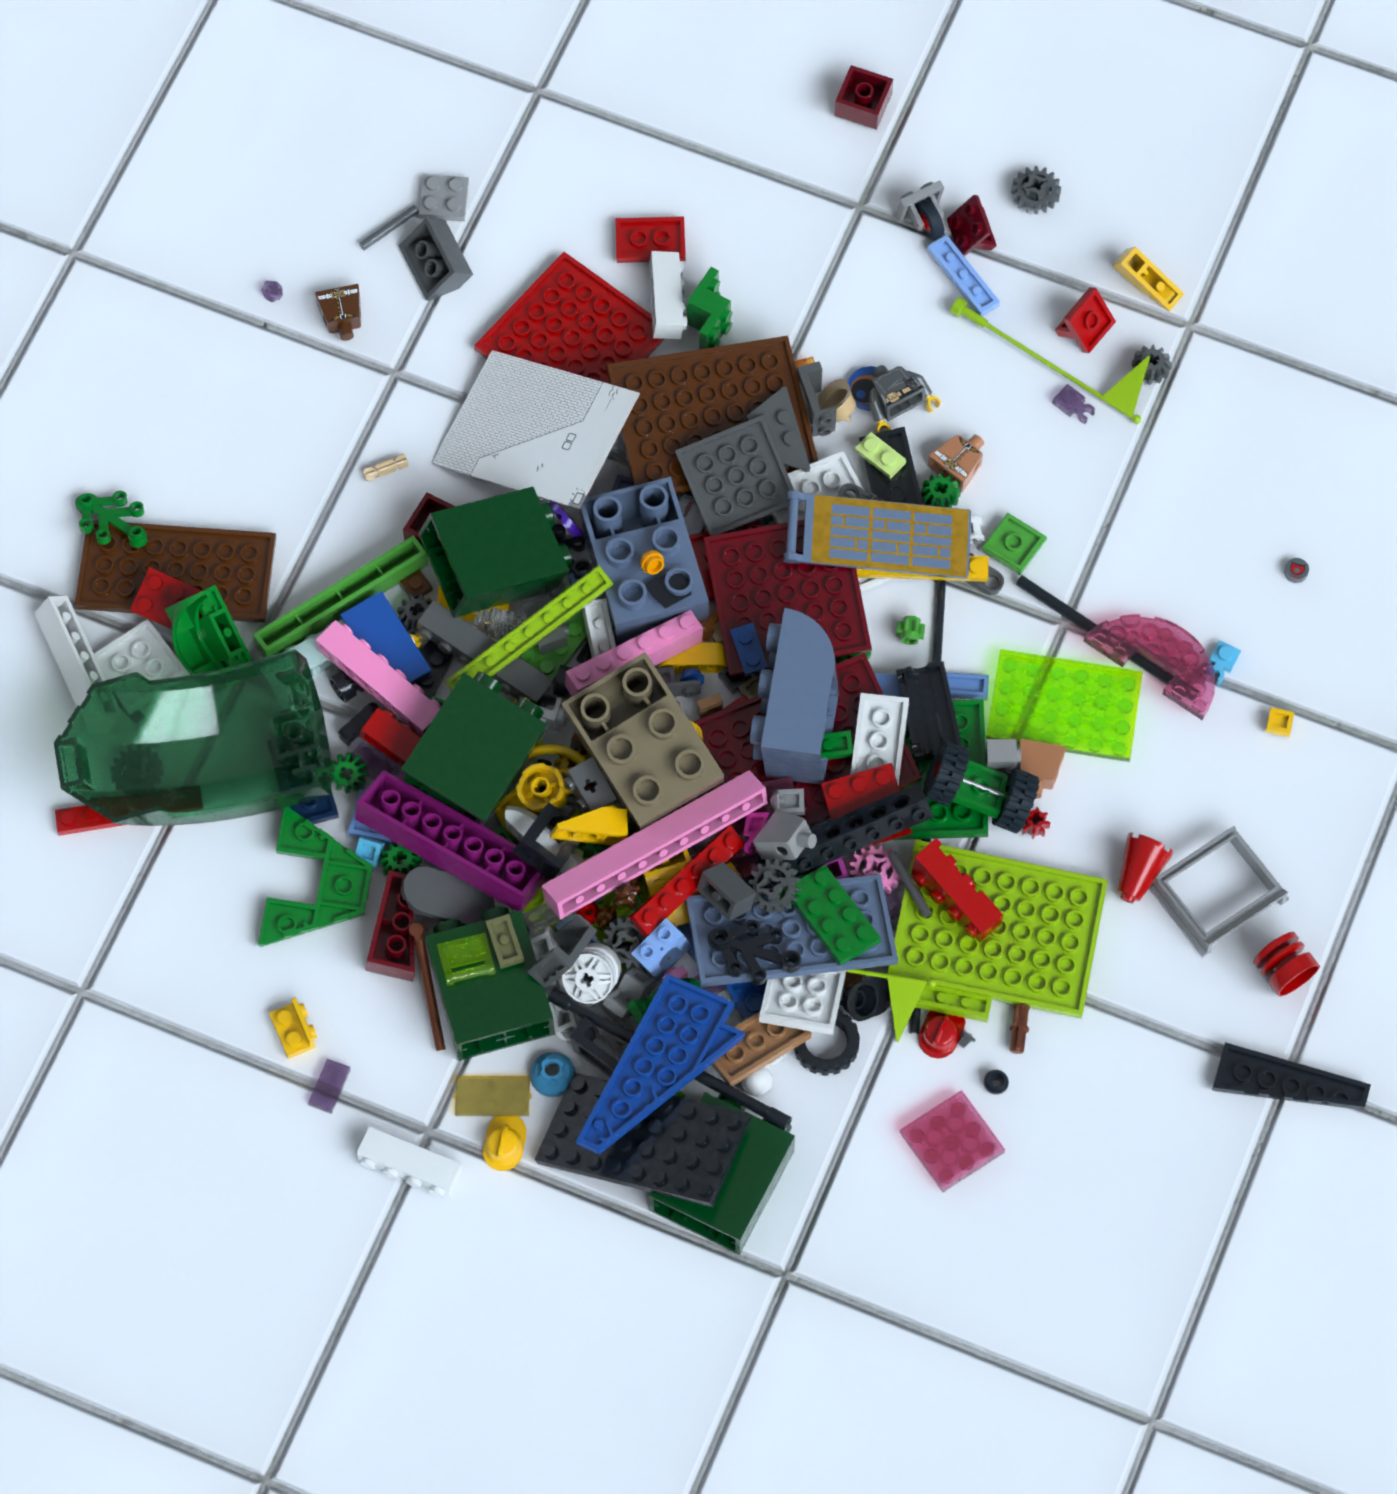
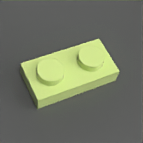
M872 432L855 447L856 453L890 479L906 464V459Z

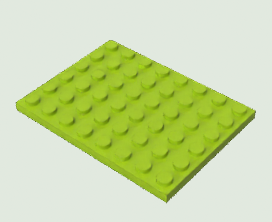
M915 839L908 872L911 878L915 856L931 842ZM941 845L939 847L946 856L951 854L957 861L955 864L960 873H967L973 879L976 886L975 890L977 892L982 890L1003 914L1002 922L985 939L979 942L976 938L969 937L964 930V926L958 920H952L946 912L947 909L943 905L935 903L924 887H919L915 883L932 912L930 916L923 918L905 887L894 939L898 964L889 965L887 974L922 980L935 979L937 987L991 997L992 1000L1014 1005L1025 1004L1033 1009L1082 1018L1108 879Z

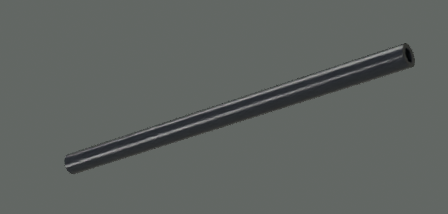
M1022 575L1016 583L1018 587L1190 701L1194 702L1198 698L1200 692L1025 576Z

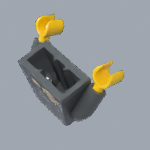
M884 365L878 366L873 372L876 378L872 381L873 389L869 393V407L874 422L878 424L876 433H880V427L886 428L887 431L891 430V427L884 423L885 418L887 421H890L924 403L925 410L931 413L934 410L930 405V401L937 408L941 404L938 397L931 395L930 387L920 374L906 371L902 366H897L888 371Z

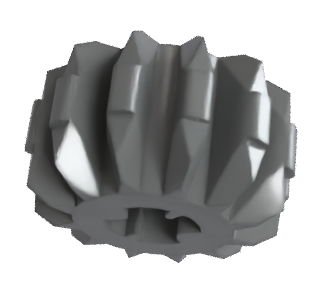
M1154 344L1150 349L1143 346L1141 351H1136L1131 364L1132 368H1135L1147 356H1150L1144 380H1148L1149 385L1152 384L1153 380L1160 384L1162 378L1166 379L1172 366V363L1169 361V353L1163 354V347L1156 350Z
M411 594L410 601L403 599L402 606L397 609L398 618L406 630L411 629L413 635L417 632L415 630L417 621L432 603L430 598L424 600V596L420 594L418 599H415Z

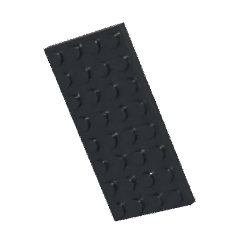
M578 1073L573 1074V1078L564 1092L534 1159L537 1164L714 1207L750 1123L751 1117L748 1113L672 1096L599 1155L578 1146L576 1140L608 1080Z

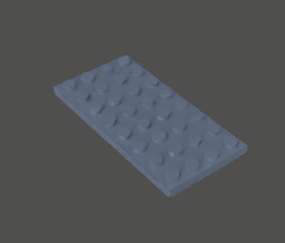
M881 874L837 879L881 937V943L840 966L792 903V908L790 909L783 906L784 911L782 913L776 912V910L774 913L767 912V909L761 910L758 908L759 903H753L750 911L729 921L703 895L690 896L685 902L700 987L752 982L751 971L740 951L731 949L736 960L740 961L743 965L742 974L739 977H731L727 972L728 964L721 951L712 949L708 944V934L714 928L725 927L731 930L744 925L748 920H756L760 925L759 933L754 937L767 933L774 927L780 928L783 932V939L780 944L768 943L760 946L761 948L779 954L793 950L801 956V966L799 970L793 973L784 971L779 964L755 957L759 966L766 972V980L898 964ZM763 895L766 900L772 902L771 900H769L768 895ZM754 926L748 927L749 930L756 929ZM745 934L736 939L744 942L754 937ZM772 934V935H771L773 938H778V937H780V936L777 935V934ZM721 938L716 939V941H719V942H723V941H724V940L721 939ZM788 962V963H787V965H790V966L795 965V964L792 963V962ZM738 967L731 968L733 971L739 970ZM758 974L755 975V978L761 979L763 976Z

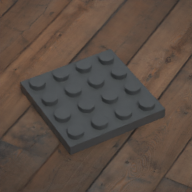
M763 415L675 450L677 459L710 536L728 533L789 508L787 492L795 490Z

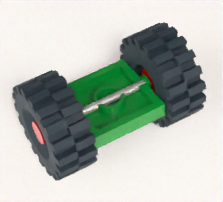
M947 740L943 741L942 745L938 748V752L934 755V760L930 764L931 767L924 781L923 792L926 799L944 806L955 802L992 817L993 825L1017 834L1022 829V826L1025 825L1026 819L1030 815V810L1034 806L1033 802L1037 797L1036 792L1039 789V777L1017 768L1012 769L1008 775L969 760V749Z

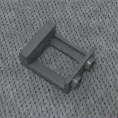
M820 361L797 367V375L812 436H827L835 431L837 408L833 406L820 409L815 393L821 392L822 366Z
M578 914L552 936L563 949L556 945L531 965L527 973L544 988L548 987L573 966L597 930Z

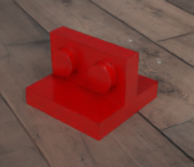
M1089 287L1065 315L1055 331L1060 337L1075 339L1082 352L1089 354L1115 324L1116 320L1097 288Z

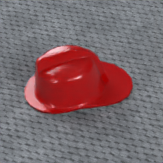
M929 1011L918 1037L919 1046L922 1051L929 1057L936 1059L945 1058L952 1054L964 1030L965 1018Z

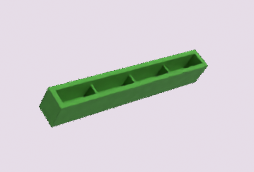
M413 535L255 632L253 638L256 648L265 660L270 657L275 658L282 654L289 646H296L303 642L307 636L323 631L330 623H333L335 620L337 622L341 620L340 614L380 591L385 593L399 584V581L418 569L422 570L427 567L428 557L426 551Z

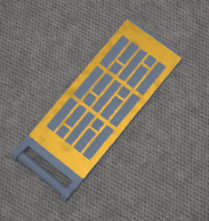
M793 490L787 492L789 510L786 553L783 556V562L805 563L967 579L969 576L971 510L809 494ZM805 501L803 552L800 555L796 553L798 502Z

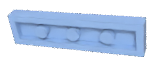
M947 235L928 245L927 251L979 315L984 316L1000 306L998 298Z

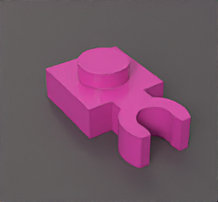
M755 812L746 816L743 836L749 839L744 845V851L748 855H752V850L755 847L754 839L772 816L769 812Z

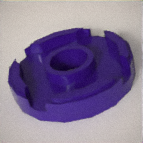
M550 501L548 503L553 514H556L557 518L573 537L579 540L585 535L558 502Z

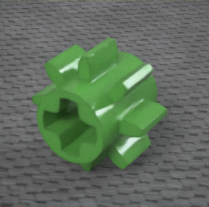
M905 616L903 621H897L896 637H901L900 641L904 644L915 645L919 639H924L925 624H920L921 619L916 616Z

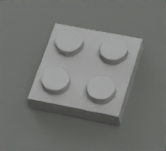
M423 175L419 219L428 217L446 221L465 222L469 177Z

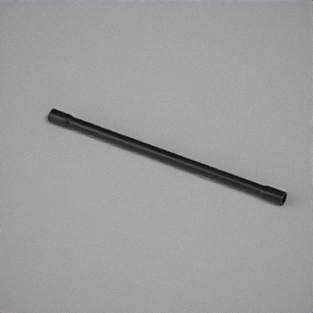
M555 987L548 995L549 1002L583 1019L585 1017L588 1018L595 1026L628 1044L634 1035L633 1031L575 1001L571 996ZM703 1071L694 1078L699 1083L760 1115L766 1121L785 1131L792 1121L791 1116L760 1102L706 1071Z

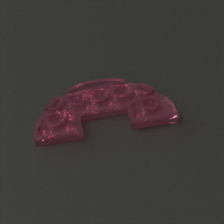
M1140 614L1120 616L1119 619L1109 622L1106 620L1085 635L1083 642L1122 668L1134 653L1137 652L1173 676L1174 678L1164 688L1162 694L1200 720L1204 719L1215 694V672L1212 662H1209L1204 653V647L1184 628L1159 617L1152 619L1140 617Z

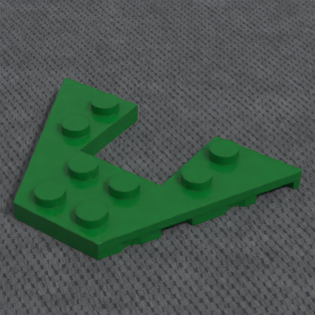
M285 805L276 853L321 860L324 863L316 905L267 897L258 942L259 947L363 916L366 911L373 865L359 858L356 853L349 848H345L328 833L317 828L311 821L303 818L288 805Z

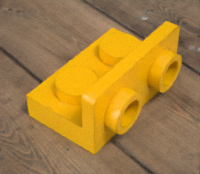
M296 997L291 999L292 1004L269 1012L288 1059L316 1048L314 1039L318 1038L313 1025H308L305 1017H308V1013L304 1003L299 1004Z

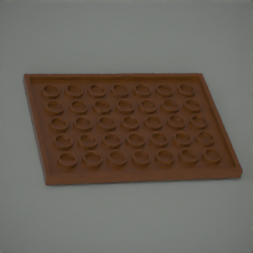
M788 336L606 365L609 384L640 393L620 431L633 486L671 477L676 494L690 492V487L677 459L675 450L746 422V417L749 413L785 386L788 390L809 464L818 461ZM788 466L785 469L787 473H790L800 468Z

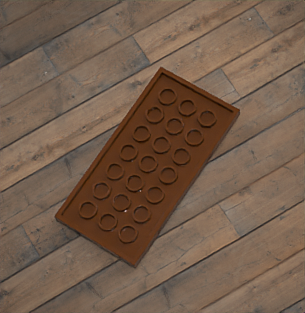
M93 520L94 530L91 533L85 534L75 598L76 609L134 613L130 609L149 567L202 591L216 585L234 621L266 622L277 538L276 533L128 523L133 527L141 526L147 533L148 541L146 545L140 548L132 547L129 544L128 535L109 524L111 541L105 545L99 544L96 540L99 520Z

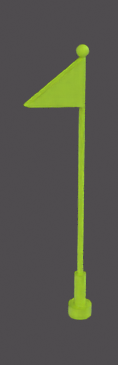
M958 297L950 309L951 314L956 317L963 315L982 328L987 327L1132 419L1133 423L1139 424L1141 422V417L1134 415L1150 356H1147L1102 395L989 324L986 318L968 308V302L963 298Z
M861 969L846 970L849 973L888 979L896 1042H899L925 986L927 985L932 989L937 985L935 979L922 980Z

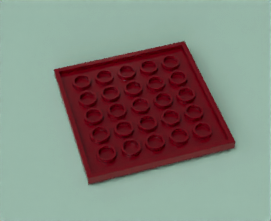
M804 519L797 520L796 553L800 555L803 552ZM788 522L704 537L729 677L744 674L730 630L750 623L754 624L768 669H772L769 668L770 652H766L768 627L770 623L782 624L784 608L799 611L816 621L828 635L835 658L872 651L856 568L783 562V556L786 553Z

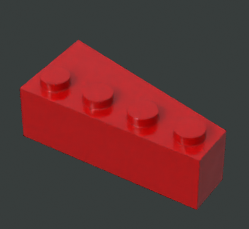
M935 838L915 856L911 873L912 879L919 887H924L929 892L931 899L935 903L941 904L947 909L946 912L952 920H958L964 926V930L969 937L976 938L981 942L1001 924L1003 914L982 890L978 892L975 890L976 886L973 879L967 873H960L955 864L957 861L951 854L946 856L939 847L942 844Z

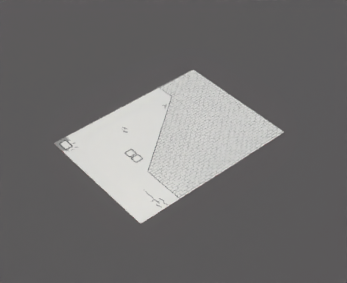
M492 350L435 455L432 464L516 490L534 487L538 497L580 509L640 393Z

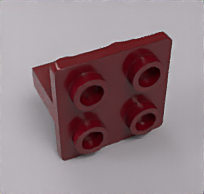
M978 195L970 197L947 218L955 246L964 257L974 248L991 251L997 246Z

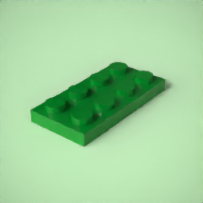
M826 865L802 877L801 882L796 884V887L802 890L801 892H795L798 901L791 900L790 902L839 966L881 943L879 934Z

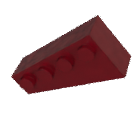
M389 870L365 971L413 982L415 975L414 936L410 934L409 927L414 923V914L408 907L406 900H403L400 890L402 880L407 874Z

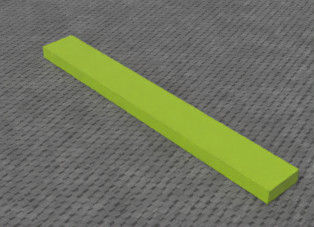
M598 565L452 675L445 683L452 691L463 673L474 678L477 672L480 671L493 677L614 584Z

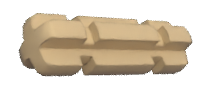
M400 454L395 456L396 459L390 458L374 464L375 467L368 466L363 468L364 478L366 481L376 479L375 476L382 477L397 471L396 468H406L408 466L406 456Z

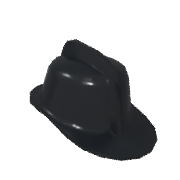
M872 977L858 983L849 984L843 991L839 1005L843 1006V1009L851 1018L858 1022L882 1014L891 1003L887 979Z

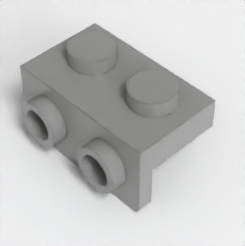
M557 698L553 710L539 706L544 712L540 720L547 724L545 731L552 729L559 732L561 725H566L568 718L562 706V702H564L562 698Z

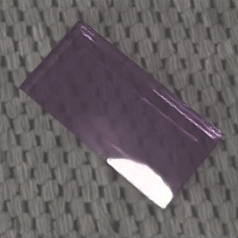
M327 1059L308 1105L332 1114L351 1068Z

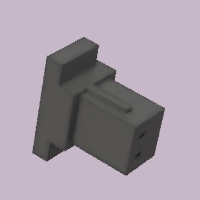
M963 1030L962 1033L964 1035L958 1044L965 1048L971 1041L975 1042L976 1040L972 1037V1034H968Z

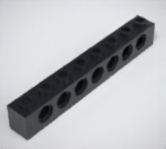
M917 783L811 829V833L815 834L817 838L815 847L812 849L804 848L795 860L782 861L783 863H790V869H797L798 872L794 876L797 877L931 819L934 815L920 783ZM758 853L739 860L744 879L751 888H753V885L749 884L748 880H754L755 878L751 872L759 871L757 866L759 863L766 866V860L761 859ZM778 870L781 873V877L785 878V874Z

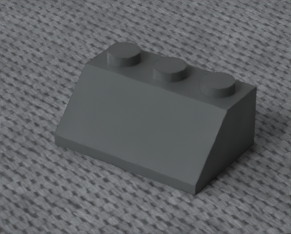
M426 217L399 245L426 301L460 289L473 275L446 220Z

